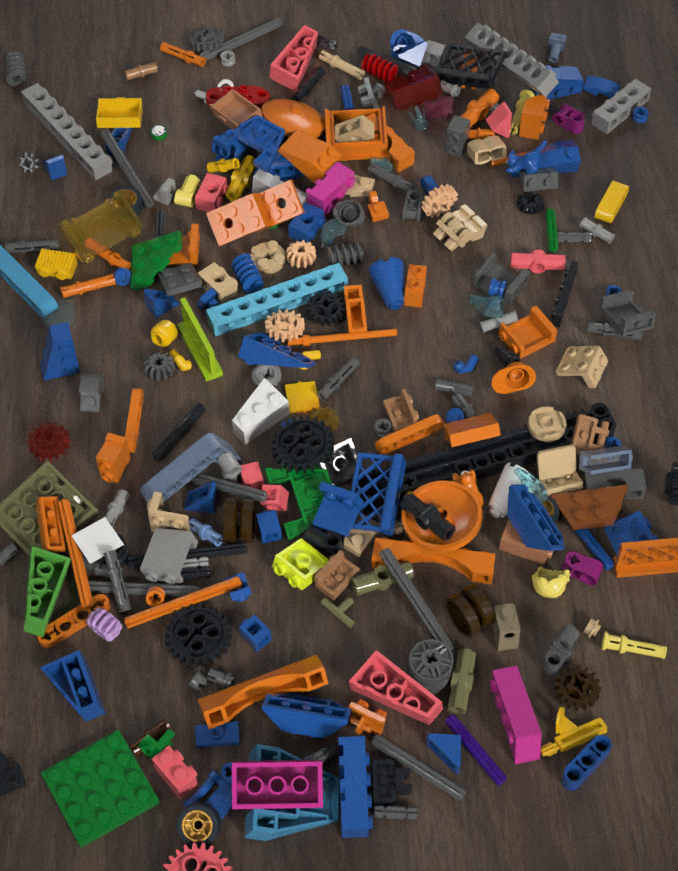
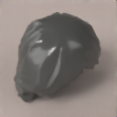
M340 201L332 208L335 219L342 226L357 227L364 222L365 213L363 207L356 201Z

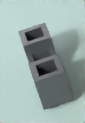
M636 468L591 475L584 472L582 480L583 490L627 485L628 493L625 494L624 500L644 499L647 489L643 469Z

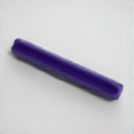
M450 715L445 721L447 726L455 735H461L462 744L496 785H502L506 781L507 776L456 715Z

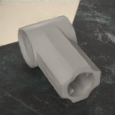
M232 452L222 454L217 460L221 467L222 479L238 483L240 472L242 471L240 464Z

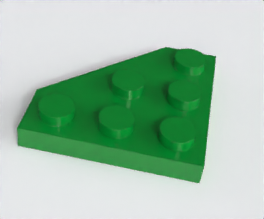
M179 230L132 245L130 287L134 291L150 286L154 282L153 277L159 271L162 272L171 262L169 260L171 256L182 249V234Z

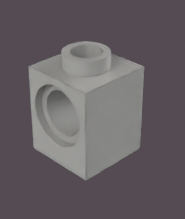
M428 40L422 62L438 67L446 51V45Z

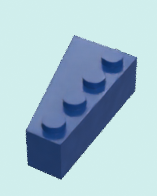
M365 736L338 737L342 838L368 837L369 829H373L372 815L368 816V808H372L371 794H367V786H371L370 773H366V766L370 765L369 752L365 751Z

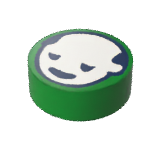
M154 125L150 130L152 139L156 141L164 140L168 135L167 128L164 125Z

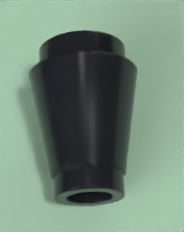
M499 345L495 349V354L505 368L510 363L521 362L517 353L503 345Z

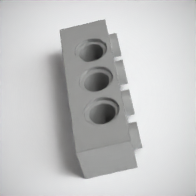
M637 79L633 80L621 91L616 92L610 100H606L601 107L593 111L591 124L605 134H608L633 114L636 107H641L649 101L651 88Z

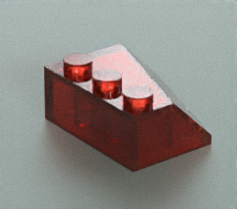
M427 64L420 65L421 69L419 70L412 69L408 71L407 76H399L384 84L391 103L397 111L407 110L409 106L420 105L427 99H435L440 94H443L438 74Z

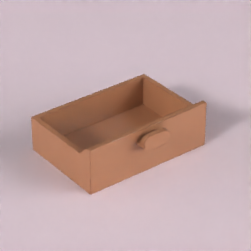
M233 89L215 104L209 105L213 116L232 130L240 127L239 124L256 115L263 117L260 108Z

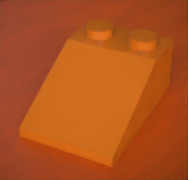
M298 130L278 149L280 154L314 184L318 179L321 180L325 173L342 156L330 144Z

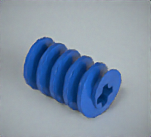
M247 253L241 254L233 260L231 266L243 290L251 294L261 290L264 282L257 266L251 259V255Z

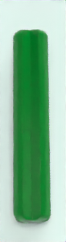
M548 208L545 213L548 250L550 252H557L558 237L555 210Z

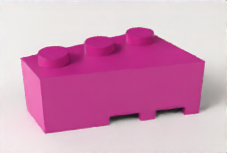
M339 162L325 173L326 177L322 181L318 179L315 182L316 186L313 189L308 188L306 190L307 203L323 209L324 218L333 212L332 208H334L336 203L343 200L347 190L351 189L356 182L355 172Z

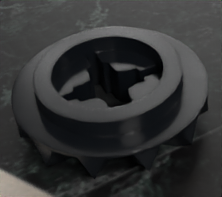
M532 191L530 193L524 192L517 199V207L523 213L537 214L544 208L545 202L543 197L539 196V193L533 194Z

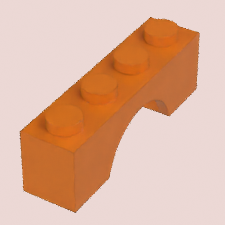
M372 113L366 116V118L374 123V139L368 141L380 140L379 117ZM386 125L388 147L390 148L388 151V163L399 173L414 164L415 152L401 137L394 133L391 127Z

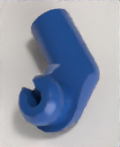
M471 355L466 363L456 361L453 364L455 372L459 374L471 372L479 358L476 355Z

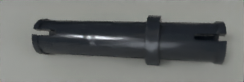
M318 66L306 81L299 85L298 90L291 97L292 100L301 102L305 96H308L311 89L325 75V69Z

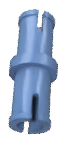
M195 518L189 521V523L194 525H190V531L198 534L202 540H208L215 546H220L223 543L218 538L224 540V536L214 531L210 525H204Z

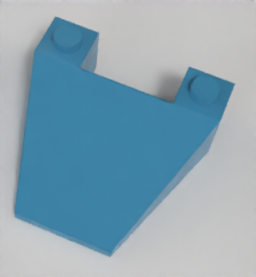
M257 744L249 753V761L302 760L278 747ZM323 770V808L252 809L245 818L244 838L268 841L337 822L339 778Z

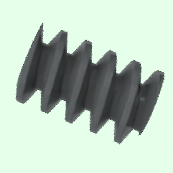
M6 52L4 54L6 82L10 86H18L27 79L24 55L20 52Z
M362 241L360 246L358 242H354V247H352L351 243H347V248H345L344 244H340V249H338L337 245H333V250H331L330 246H326L329 264L334 265L338 262L342 267L345 261L349 266L352 260L356 265L357 259L362 264L364 263Z

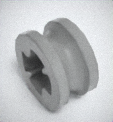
M232 51L221 53V64L223 66L229 67L235 64V54Z

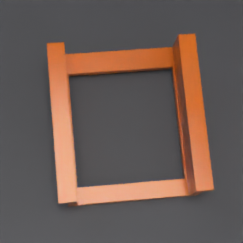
M385 106L376 109L329 111L325 108L326 143L330 144L342 155L338 161L388 158ZM372 113L379 117L380 140L335 143L334 124H339L360 115L366 117Z

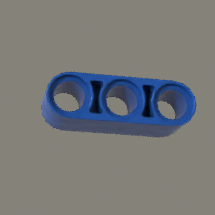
M596 736L568 764L561 780L565 789L570 791L577 790L607 759L612 748V742L607 736ZM596 746H603L605 751L598 750ZM582 760H588L592 765L587 766L582 763ZM567 775H574L578 780H571Z

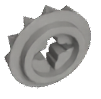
M259 364L252 371V380L255 385H259L264 376L269 372L270 377L266 380L273 386H277L278 382L281 381L282 374L280 368L273 365Z

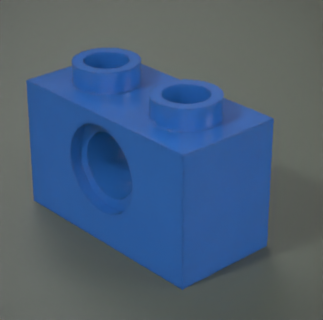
M305 203L303 205L305 213L294 217L288 225L290 238L299 242L305 240L308 243L311 239L315 238L318 229L323 227L325 218L323 209Z

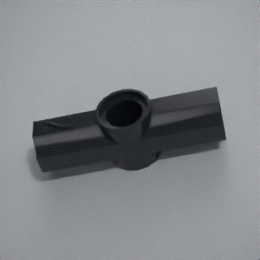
M412 493L406 494L403 497L400 507L410 514L423 530L429 529L443 541L449 540L456 531L455 526L442 517L434 505L430 503L427 505Z

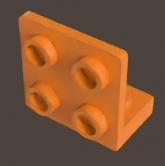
M191 224V231H188V235H182V249L171 256L169 259L171 262L168 265L189 263L198 265L200 246L199 224Z

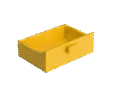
M98 98L97 128H141L143 114L142 98Z

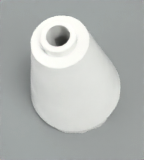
M507 463L504 466L488 504L489 513L495 518H504L507 515L510 485L525 484L531 493L539 487L538 482L534 483L532 481L534 477L519 465L515 464L512 467L510 466L511 463Z

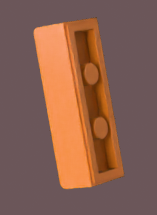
M58 496L38 497L36 511L42 549L56 554L65 552L66 544L58 507Z

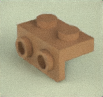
M406 389L401 390V396L383 400V406L394 432L419 421L418 411L413 409L412 397L407 394Z
M340 550L337 554L330 557L328 563L323 568L317 570L314 576L315 586L335 600L351 583V578L360 574V568L345 559L344 552Z

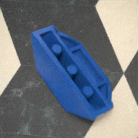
M525 484L510 485L507 516L521 537L523 544L527 548L545 551L563 550L565 548L563 536L543 504L534 494L528 491Z
M292 693L266 694L262 705V710L281 731L307 735L313 738H325L348 723L351 708L344 707L342 704L332 700Z

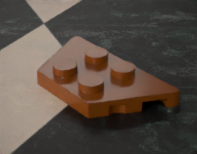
M620 485L551 494V497L556 501L561 514L567 519L568 524L573 530L612 526L617 518V512L621 509L623 498L628 493V486Z

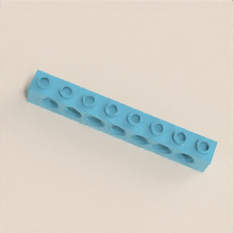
M339 263L329 265L326 268L312 271L309 274L295 277L292 280L281 282L275 286L264 288L255 293L247 294L238 299L206 309L207 322L216 337L266 319L267 316H272V312L277 314L278 310L285 312L286 309L289 311L310 302V296L315 298L316 292L319 295L323 290L325 294L331 291L332 295L344 291V286H348V277Z

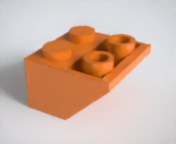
M539 94L525 100L521 116L520 137L539 140L540 133H544L545 124L543 121L546 122L548 112L545 110H548L550 103L547 96L544 97Z

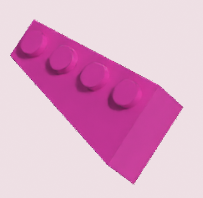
M512 666L492 670V679L489 680L491 692H495V703L501 713L502 724L506 731L514 763L519 764L539 760L542 733L518 667Z

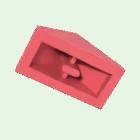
M503 102L491 113L486 121L492 131L506 138L510 137L512 112L507 104Z

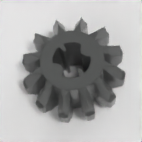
M152 351V356H146L143 367L145 375L149 376L151 381L156 379L159 383L160 379L166 381L167 377H172L175 371L173 357L169 356L168 352L162 354L159 351L158 354H155Z

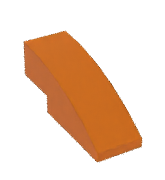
M362 285L344 286L343 293L344 302L346 303L345 311L349 334L367 333Z

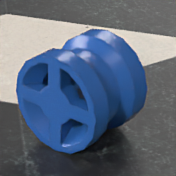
M492 278L488 295H498L499 298H503L507 281H498L496 278Z

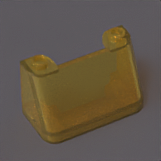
M121 189L113 193L114 197L110 200L106 199L102 205L76 219L74 217L71 218V222L65 219L59 223L58 231L81 262L89 263L95 259L96 255L131 236L134 238L141 234L140 230L143 228V224Z

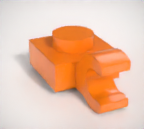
M376 191L369 192L370 198L368 199L370 204L367 205V210L372 222L388 219L389 212L385 202L378 201Z

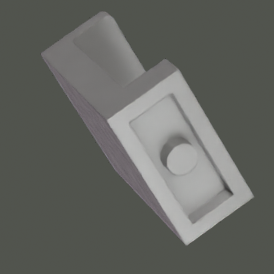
M155 528L140 567L141 572L151 582L183 583L184 579L180 573L189 548L196 549L197 539L191 531Z

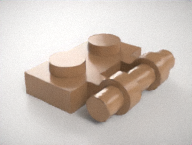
M578 414L571 445L575 447L576 454L579 455V450L589 451L605 448V440L609 435V422L602 421L601 427H597L598 419ZM595 434H598L597 444H593Z

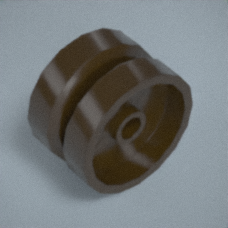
M236 498L225 499L223 511L224 542L235 543L238 538V530H240L241 541L243 543H253L255 532L254 499H244L241 503V511H239V503Z
M474 584L462 589L461 594L455 593L445 601L451 620L467 638L479 633L480 627L485 629L495 623V614L489 600Z

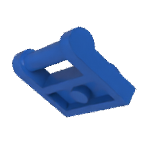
M212 770L207 775L208 779L190 799L187 798L183 802V805L186 808L190 804L199 802L209 789L216 784L219 788L206 803L212 805L218 811L222 820L232 809V786Z

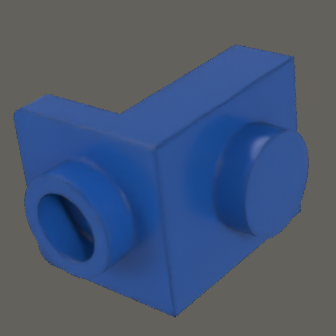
M243 572L225 578V580L238 576L242 583L240 588L229 591L232 601L241 602L247 600L248 596L252 594Z

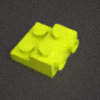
M301 538L275 555L272 567L277 575H283L287 578L292 587H298L303 590L315 582V573L319 568H323L329 560Z

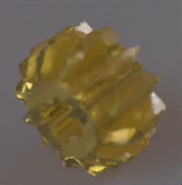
M320 405L318 409L312 408V412L308 413L311 420L315 417L318 418L319 422L324 420L325 426L329 425L330 431L333 433L334 430H337L339 417L336 415L335 409L330 410L329 406L322 408Z

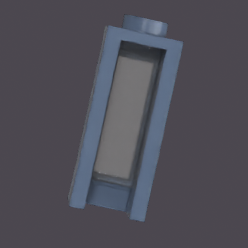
M622 445L589 451L579 450V469L590 475L631 469L632 450Z

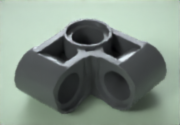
M564 624L554 638L542 665V670L546 675H558L575 652L580 633L574 626ZM549 662H555L557 665H552Z

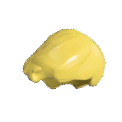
M540 566L531 577L534 589L540 596L557 598L565 591L571 574L567 569L552 571Z

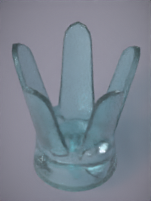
M416 106L417 119L411 112H408V115L414 122L416 130L423 131L429 125L425 118V109L423 108L422 116L419 107Z

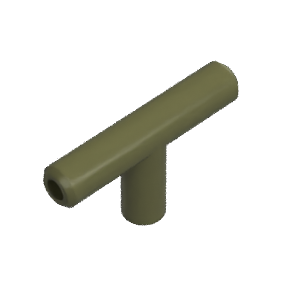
M351 597L346 598L338 607L327 598L321 600V604L349 628L354 626L355 622L344 613L354 603Z

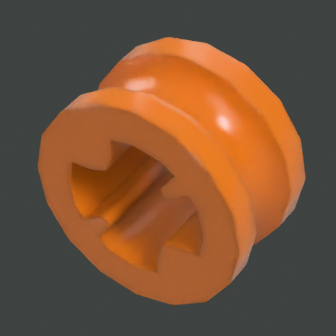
M159 586L151 587L146 595V601L152 607L163 604L165 599V591ZM154 593L158 594L157 600L153 599Z

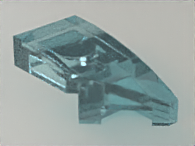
M335 218L323 224L320 234L322 239L321 247L333 244L334 238L346 233L347 227L339 224Z
M521 468L514 470L521 484H525L527 488H530L540 503L548 500L547 489L537 478Z

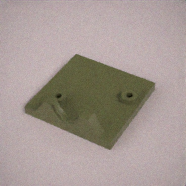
M49 461L45 462L0 503V526L29 557L32 546L42 549L36 511L38 497L58 496L59 501L62 499L69 500L77 532L99 513Z

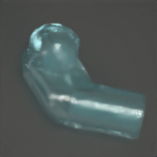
M371 157L370 166L371 163H375L389 172L392 171L393 165L387 158Z

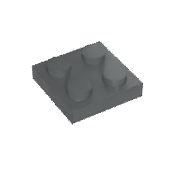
M192 263L182 264L178 267L167 268L162 272H158L159 280L167 297L202 287Z

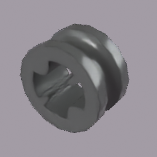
M387 419L377 420L375 422V434L380 438L391 434V422Z

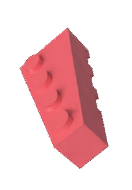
M304 25L270 65L269 78L296 92L316 48L318 32Z
M377 650L349 681L351 690L429 726L443 710L441 700Z

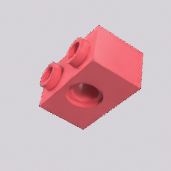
M210 173L206 174L195 196L196 209L210 212L222 206L223 197L229 188L226 177Z

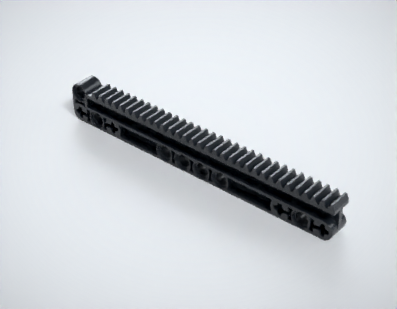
M598 402L593 404L589 411L580 408L579 413L573 410L572 415L566 412L567 426L565 433L560 439L553 442H544L536 439L529 432L528 426L524 424L523 429L517 426L516 431L510 428L509 433H506L503 430L501 436L480 440L479 442L476 441L472 444L468 443L465 446L460 445L458 448L451 447V450L444 447V452L437 449V454L430 451L429 456L422 453V458L415 455V460L408 457L399 502L402 501L403 496L407 492L415 491L427 483L452 481L453 474L456 473L460 476L461 472H463L460 470L468 472L474 470L476 480L502 473L507 463H511L510 466L512 467L515 464L523 467L537 463V453L539 451L571 445L578 414L598 419L597 427H601L602 421L609 422L608 437L614 436L616 422L608 407L604 403ZM595 434L593 444H597L598 434ZM386 463L384 469L379 465L383 472L391 467L388 463ZM373 469L368 473L372 481L382 474L379 469L377 471ZM366 475L358 481L361 489L370 483ZM384 477L375 485L381 491L387 486L388 481ZM372 486L364 493L370 499L378 491ZM361 494L362 500H363L364 502H366L367 500H366L365 497ZM380 496L372 504L376 509L384 505V499ZM370 504L365 507L366 509L373 510Z

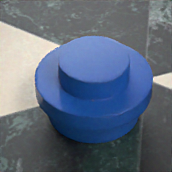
M118 268L114 272L115 282L120 286L129 284L131 281L130 271L126 268Z
M458 408L450 409L446 415L447 423L465 419L463 411Z

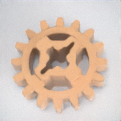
M446 184L445 187L440 185L438 189L435 187L434 190L428 192L429 196L424 197L425 201L422 202L423 206L421 208L427 216L433 218L436 215L439 217L441 213L444 215L445 212L450 211L451 206H455L454 201L458 200V194L452 185Z
M286 309L285 312L278 310L277 314L272 312V316H267L265 328L270 338L275 337V341L281 339L284 342L285 339H288L291 342L292 338L298 339V335H303L305 323L300 313L295 315L294 310L290 313Z

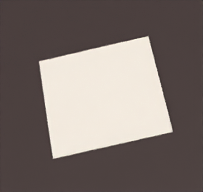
M105 517L71 535L90 564L103 557L104 552L116 550L124 545Z

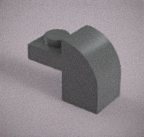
M84 372L82 374L79 393H81L80 411L100 412L101 392H104V373Z

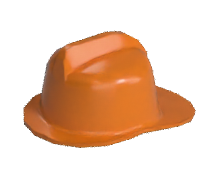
M513 362L493 376L491 385L493 390L500 394L525 390L536 381V373L530 366L524 363Z

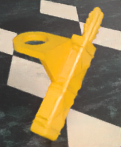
M560 707L556 719V734L558 736L554 738L555 743H546L542 746L540 752L543 756H551L554 753L557 754L558 750L561 753L570 750L598 735L607 733V725L601 718H596L577 727L565 717V708Z

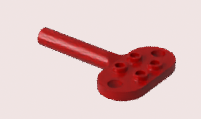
M240 85L212 88L207 91L205 98L206 104L209 106L210 104H215L233 89L262 109L263 104L270 100V94L262 87Z

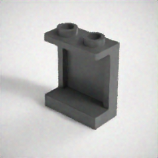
M632 290L603 296L600 303L599 312L622 336L653 329L657 315L653 310L643 312L633 302L634 292Z

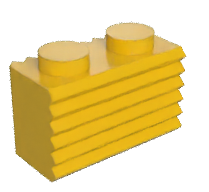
M42 248L35 264L36 272L42 277L51 276L57 277L60 280H72L77 266V259L75 253Z

